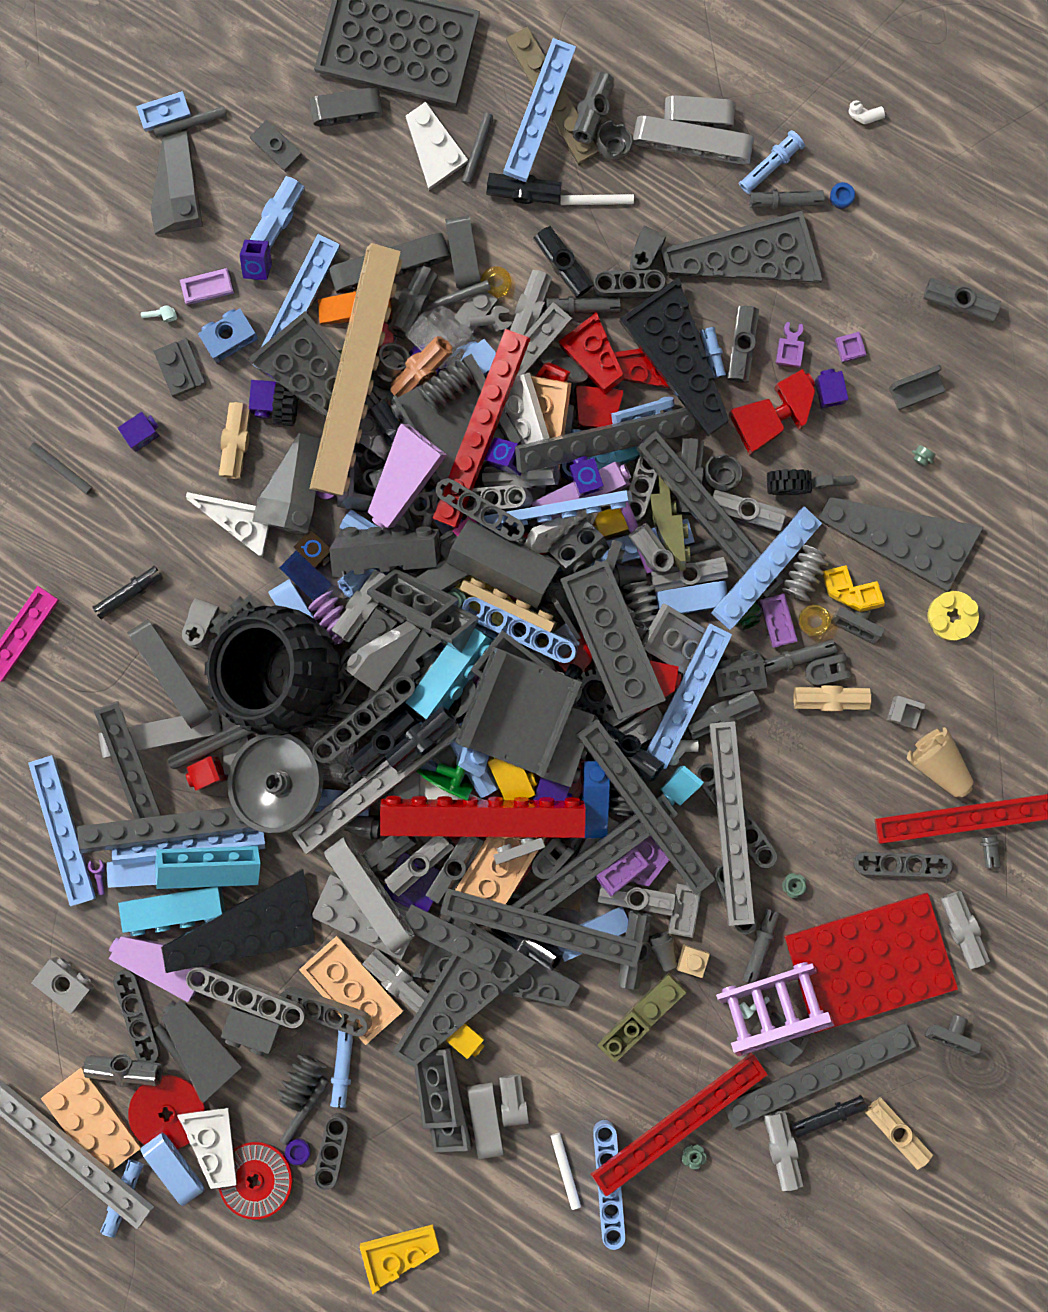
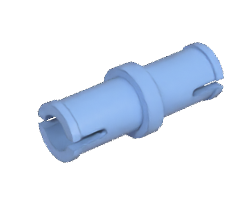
M715 327L706 328V330H700L706 358L712 370L713 379L720 378V376H726L721 357L723 351L718 345Z

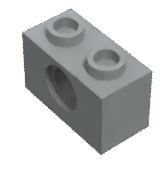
M54 957L49 959L31 984L68 1013L72 1014L78 1010L95 987L90 984L91 980L81 972L77 974L70 969L72 965L62 957H59V959ZM61 977H66L69 980L70 987L68 990L61 988L59 984Z

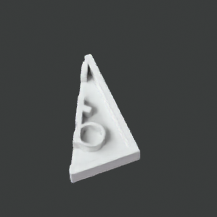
M187 492L186 498L188 501L257 555L263 557L269 526L252 521L256 506Z

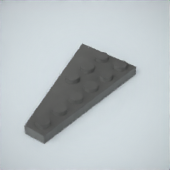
M803 211L662 248L660 251L667 275L816 283L823 281Z
M833 497L828 499L818 517L820 522L946 592L951 587L983 529V526Z
M472 922L467 932L502 949L492 971L489 972L452 954L392 1054L409 1065L416 1066L532 967L536 961L518 952L507 943Z

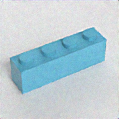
M475 627L462 653L446 645L417 685L414 693L405 703L425 719L429 718L441 706L448 710L452 703L461 696L463 688L468 681L476 675L470 669L493 640Z
M258 846L156 849L155 877L157 889L258 885L260 873Z
M222 886L118 903L122 932H130L131 936L146 934L145 929L155 928V932L170 930V925L180 924V928L195 926V921L204 920L206 922L225 911Z

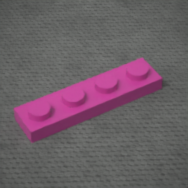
M40 586L36 587L0 639L1 682H4L60 601Z

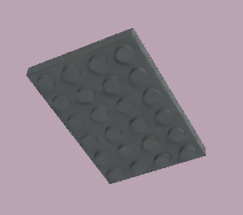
M332 0L314 70L316 73L457 106L480 11L437 0Z

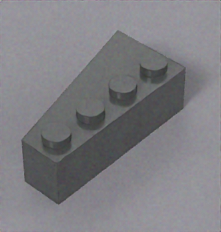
M401 526L392 529H382L381 527H370L368 529L346 527L340 531L329 549L333 577L342 576L341 571L354 570V575L365 574V570L371 568H378L380 572H389L397 568V566H402L403 570L437 567L441 559L439 529H431L427 526L417 529H406V527Z

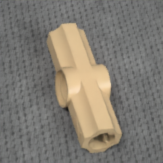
M229 403L226 429H223L221 436L222 457L219 470L220 477L241 479L244 454L247 453L249 446L248 426L250 410L247 404Z
M821 686V688L795 687L793 694L794 709H821V711L870 710V688H843V686Z
M881 1097L868 1106V1110L865 1113L917 1170L924 1167L930 1161L933 1154ZM897 1128H904V1136L900 1139H894V1131Z

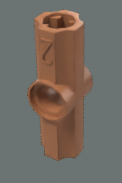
M436 336L421 352L407 359L405 362L406 368L391 383L390 390L393 395L400 397L431 380L433 376H436V369L452 354L453 347L449 341L441 336Z

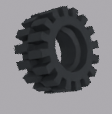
M276 382L273 394L274 400L272 402L273 424L293 427L296 422L299 398Z
M783 469L767 472L768 494L783 496L812 492V472L809 470Z
M597 669L581 674V677L577 678L578 681L582 682L580 686L582 693L578 702H576L578 706L583 707L581 710L584 712L589 711L593 715H599L613 709L607 692L602 701L592 699L589 694V688L592 683L600 682L603 684Z

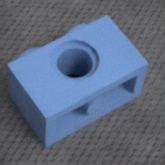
M232 309L222 316L223 319L216 323L210 322L201 328L202 331L198 333L216 364L258 339L241 309ZM224 330H233V334L230 338H221V334Z

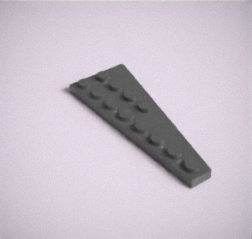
M304 311L251 355L248 360L325 418L327 417L341 354L306 311ZM371 391L370 395H366L364 403L368 405L366 416L360 420L359 428L362 429L359 443L386 462L391 448L383 437V430L369 411L370 408L380 402Z

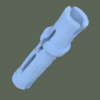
M338 1030L334 1077H331L333 1091L330 1106L338 1107L339 1101L340 1108H345L347 1106L348 1085L351 1084L349 1071L353 1035Z
M133 1159L128 1160L121 1180L133 1190L144 1164ZM108 1206V1214L100 1233L115 1238L123 1217Z

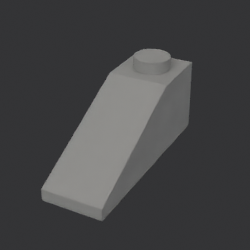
M406 621L359 648L349 658L345 670L376 692L420 632V629Z

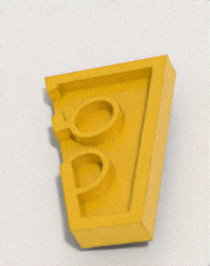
M433 1224L360 1243V1251L372 1294L379 1291L380 1287L388 1282H393L399 1278L405 1271L412 1267L415 1268L440 1252Z

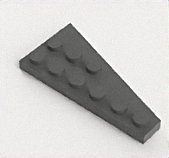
M448 915L444 919L465 931L471 925L470 921ZM431 943L413 977L437 981L453 953ZM536 961L532 967L501 993L568 1007L580 984L555 969L553 971L547 969Z

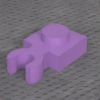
M787 322L783 329L786 339H779L775 364L800 368L804 342L797 341V339L803 332V325L799 324L798 331L792 333L789 330L790 322Z

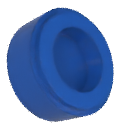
M845 182L836 184L830 192L832 205L840 209L849 207L855 198L854 188Z

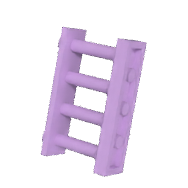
M808 962L799 963L793 966V970L738 988L736 986H729L722 989V993L717 994V999L722 1004L726 1002L729 1004L739 1036L736 1038L737 1041L731 1043L738 1057L835 1026L829 1012L824 1013L823 1010H820L809 976L817 973L813 964L808 965ZM797 979L801 981L811 1012L809 1018L801 1021L799 1018H796L785 984ZM773 987L777 989L786 1018L785 1026L779 1028L772 1026L761 992ZM751 994L762 1026L761 1034L754 1036L748 1034L738 1002L739 998Z

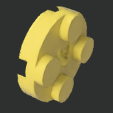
M959 591L943 593L930 604L927 615L928 622L933 632L944 640L956 641L966 638L975 630L978 624V605L965 593ZM953 609L959 615V620L956 619L954 623L950 622V617L947 616V612H952Z

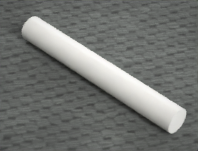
M634 194L561 195V205L634 204Z
M555 1133L551 1135L570 1206L572 1210L581 1207L561 1134Z

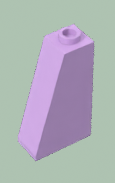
M401 424L397 430L368 513L373 516L372 521L381 528L395 527L447 456L446 453L409 424Z
M613 462L599 469L604 485L603 490L579 498L575 484L572 482L532 502V506L536 507L618 492L631 485L629 481L631 475L625 464L621 465L620 462ZM561 514L552 516V520L560 517Z
M129 935L121 936L120 939L116 938L109 949L112 952L109 957L111 961L186 1002L193 999L196 991L190 989L186 983V976L193 968L165 973L161 946L167 943ZM194 972L192 976L193 981L199 985L205 977L201 972Z

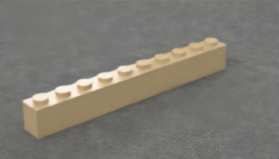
M371 243L366 249L309 489L335 496H342L343 492L348 491L350 477H347L349 467L353 468L356 459V453H353L354 445L359 443L362 434L359 424L360 420L364 419L367 413L368 405L364 403L366 395H370L373 388V380H370L372 370L376 371L379 362V356H376L378 346H382L385 332L382 331L383 323H387L391 312L388 302L389 298L394 297L396 291V284L393 281L395 273L399 274L402 266V259H399L401 251Z

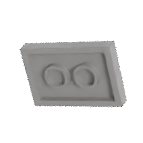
M662 604L644 636L642 644L647 653L665 664L679 666L678 672L684 675L706 629L672 607Z

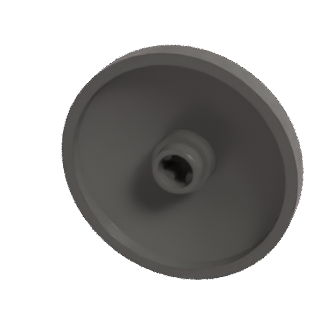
M292 734L258 735L245 743L232 761L227 782L229 799L235 813L249 827L266 833L291 831L306 822L319 804L323 790L321 764L313 756V749L297 736Z

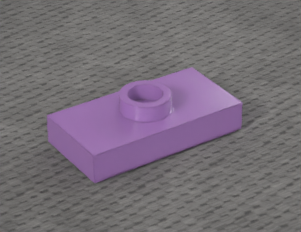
M785 594L760 600L772 648L797 642Z
M634 847L596 875L595 878L611 897L650 865L639 850Z

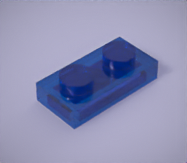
M297 551L279 567L313 601L325 594L332 586Z

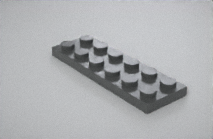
M603 561L560 579L618 720L666 701L608 561Z

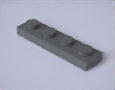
M413 904L410 905L405 916V920L415 935L489 972L492 971L502 951L501 948Z

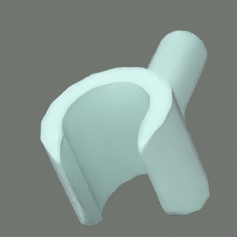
M167 305L161 307L160 310L141 312L142 318L162 316L164 322H171L177 319L175 310Z
M768 996L764 998L765 1004L770 1002ZM745 1002L740 1004L744 1019L750 1018L757 1010L755 1003L750 1007Z

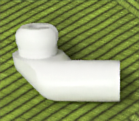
M853 101L850 104V116L862 124H869L885 118L882 106L867 110L860 101Z
M680 740L669 765H677L679 758L685 752H698V740Z

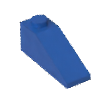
M584 761L581 763L582 801H584L586 808L585 838H603L608 834L609 778L596 761Z

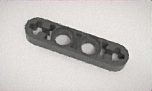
M448 478L441 480L437 484L436 493L441 500L505 539L517 541L524 535L525 527L519 519L456 481ZM453 484L452 490L458 494L460 489L465 491L459 497L457 505L453 503L456 499L454 496L449 494L446 497L443 496L444 491L441 489L443 485ZM467 496H473L477 501L475 509L471 511L465 510L462 505L463 499ZM494 509L498 512L499 518L496 523L489 524L485 521L484 514L487 510ZM504 515L508 517L505 521L510 525L514 523L519 524L517 529L520 533L518 535L513 534L510 537L508 535L509 530L503 526L501 531L496 529L501 524Z
M860 852L853 858L854 869L858 873L865 875L945 877L952 869L950 859L939 854ZM864 856L869 861H877L875 856H879L877 863L879 871H875L876 866H867L866 870H863V866H860L858 862L863 860ZM887 857H893L896 861V868L892 871H887L883 867V861ZM912 858H918L921 862V868L917 872H912L908 868V862ZM925 858H929L928 863H938V859H941V863H944L946 867L941 869V873H938L936 868H928L929 873H925L927 868Z
M123 969L116 973L113 984L138 1061L154 1063L160 1056V1047L156 1034L153 1032L154 1028L137 975L128 969ZM122 974H125L126 977H131L132 981L128 983L130 991L135 988L136 993L123 996V993L127 992L125 984H120L119 980L123 978ZM129 998H136L139 1001L140 1007L136 1012L128 1010L126 1003ZM137 1022L146 1024L147 1033L145 1035L139 1036L135 1033L134 1025ZM149 1036L151 1041L146 1042L149 1050H154L151 1059L148 1056L143 1057L142 1052L145 1051L144 1043L138 1044V1041L144 1040Z
M288 987L280 994V996L285 998L290 995L292 996V1001L301 1004L305 1009V1019L354 1036H362L371 1028L372 1020L370 1015L360 1009L296 987ZM309 1002L317 1004L319 1008L318 1013H313L309 1010ZM296 1009L287 1011L300 1017V1013ZM331 1010L340 1012L342 1016L341 1021H336L332 1018ZM357 1019H359L360 1024L363 1025L361 1028L358 1027V1022H356Z

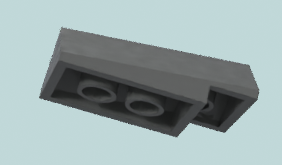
M470 519L452 545L447 560L448 564L530 604L536 609L560 566L521 543L507 540L496 532L490 531Z
M398 569L391 571L367 590V595L376 603L462 653L479 621V617L458 607V598Z
M451 1047L434 1049L414 1066L423 1129L431 1128L434 1152L470 1151L473 1146Z

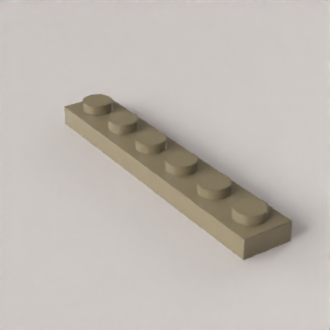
M525 27L507 37L506 42L534 89L545 61V56L528 27ZM561 87L550 118L575 161L580 165L598 155L599 151L594 140L589 144L577 142L573 138L572 131L579 114L565 90Z

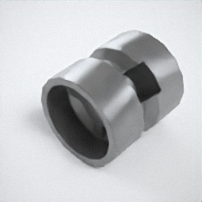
M396 343L383 345L377 355L379 356V362L376 371L372 370L371 379L380 388L390 389L391 383L406 368L405 362L410 358L408 351Z

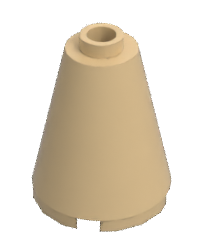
M943 728V732L936 729L928 733L915 744L917 749L914 753L908 752L907 759L911 765L954 797H964L972 791L974 781L951 733L946 728Z

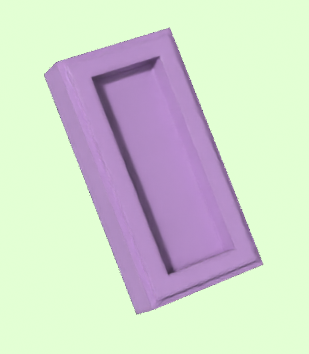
M227 268L180 280L186 305L234 294Z

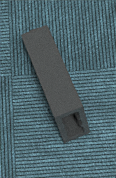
M173 1000L162 1010L165 1015L161 1019L199 1100L204 1103L242 1067L181 1000L177 1004Z

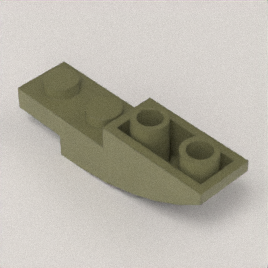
M659 477L660 494H650L654 526L660 542L666 550L672 553L674 564L680 571H686V562L690 561L689 546L684 547V539L688 538V524H683L682 515L676 514V501L671 502L670 494L674 493Z
M668 973L614 1025L597 1046L616 1063L650 1030L655 1022L686 994L687 990Z

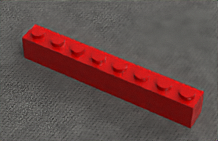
M387 796L386 799H381L380 836L585 838L586 808L584 801L574 797L565 798V801H555L551 797H542L539 800H529L526 797H516L514 800H503L502 797H489L488 800H478L477 797L469 796L468 800H455L449 796H440L437 799H427L425 796H414L412 799H401L400 796Z

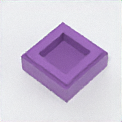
M860 332L835 339L841 363L866 356Z

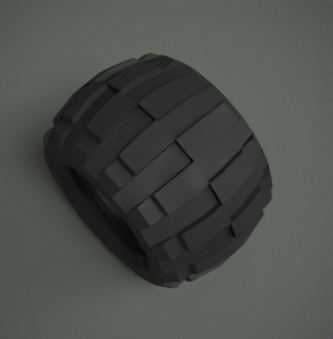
M278 605L259 606L245 610L243 613H239L238 616L227 620L220 627L219 635L212 638L208 647L210 652L208 661L205 662L204 675H207V691L210 699H213L218 704L217 710L230 722L240 725V728L259 735H285L300 731L317 721L318 716L328 711L333 704L331 699L334 692L339 690L341 679L338 678V669L341 666L339 653L333 648L335 642L325 628L300 610ZM285 645L289 654L290 675L285 690L278 698L268 685L266 676L267 666L273 653Z

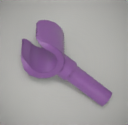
M99 859L100 868L95 871L94 864L90 861L88 869L95 874L98 895H103L102 873L105 871L106 865Z

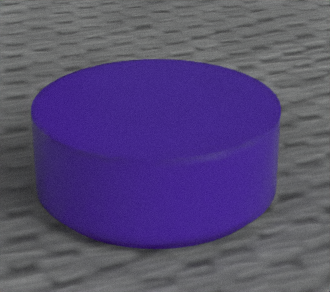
M301 1138L290 1141L285 1149L286 1159L293 1165L304 1164L311 1155L309 1143Z

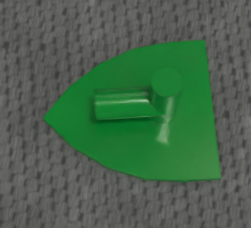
M439 762L436 771L416 770L417 773L433 785L464 800H468L474 787L472 783L462 780L466 770L458 765L454 769Z

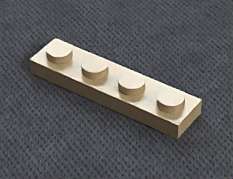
M472 578L471 581L463 580L460 590L546 631H554L557 622L552 620L553 615L543 610H539V613H536L529 609L530 604L519 599L515 603L507 599V593L496 588L492 592L484 588L485 583L475 578Z

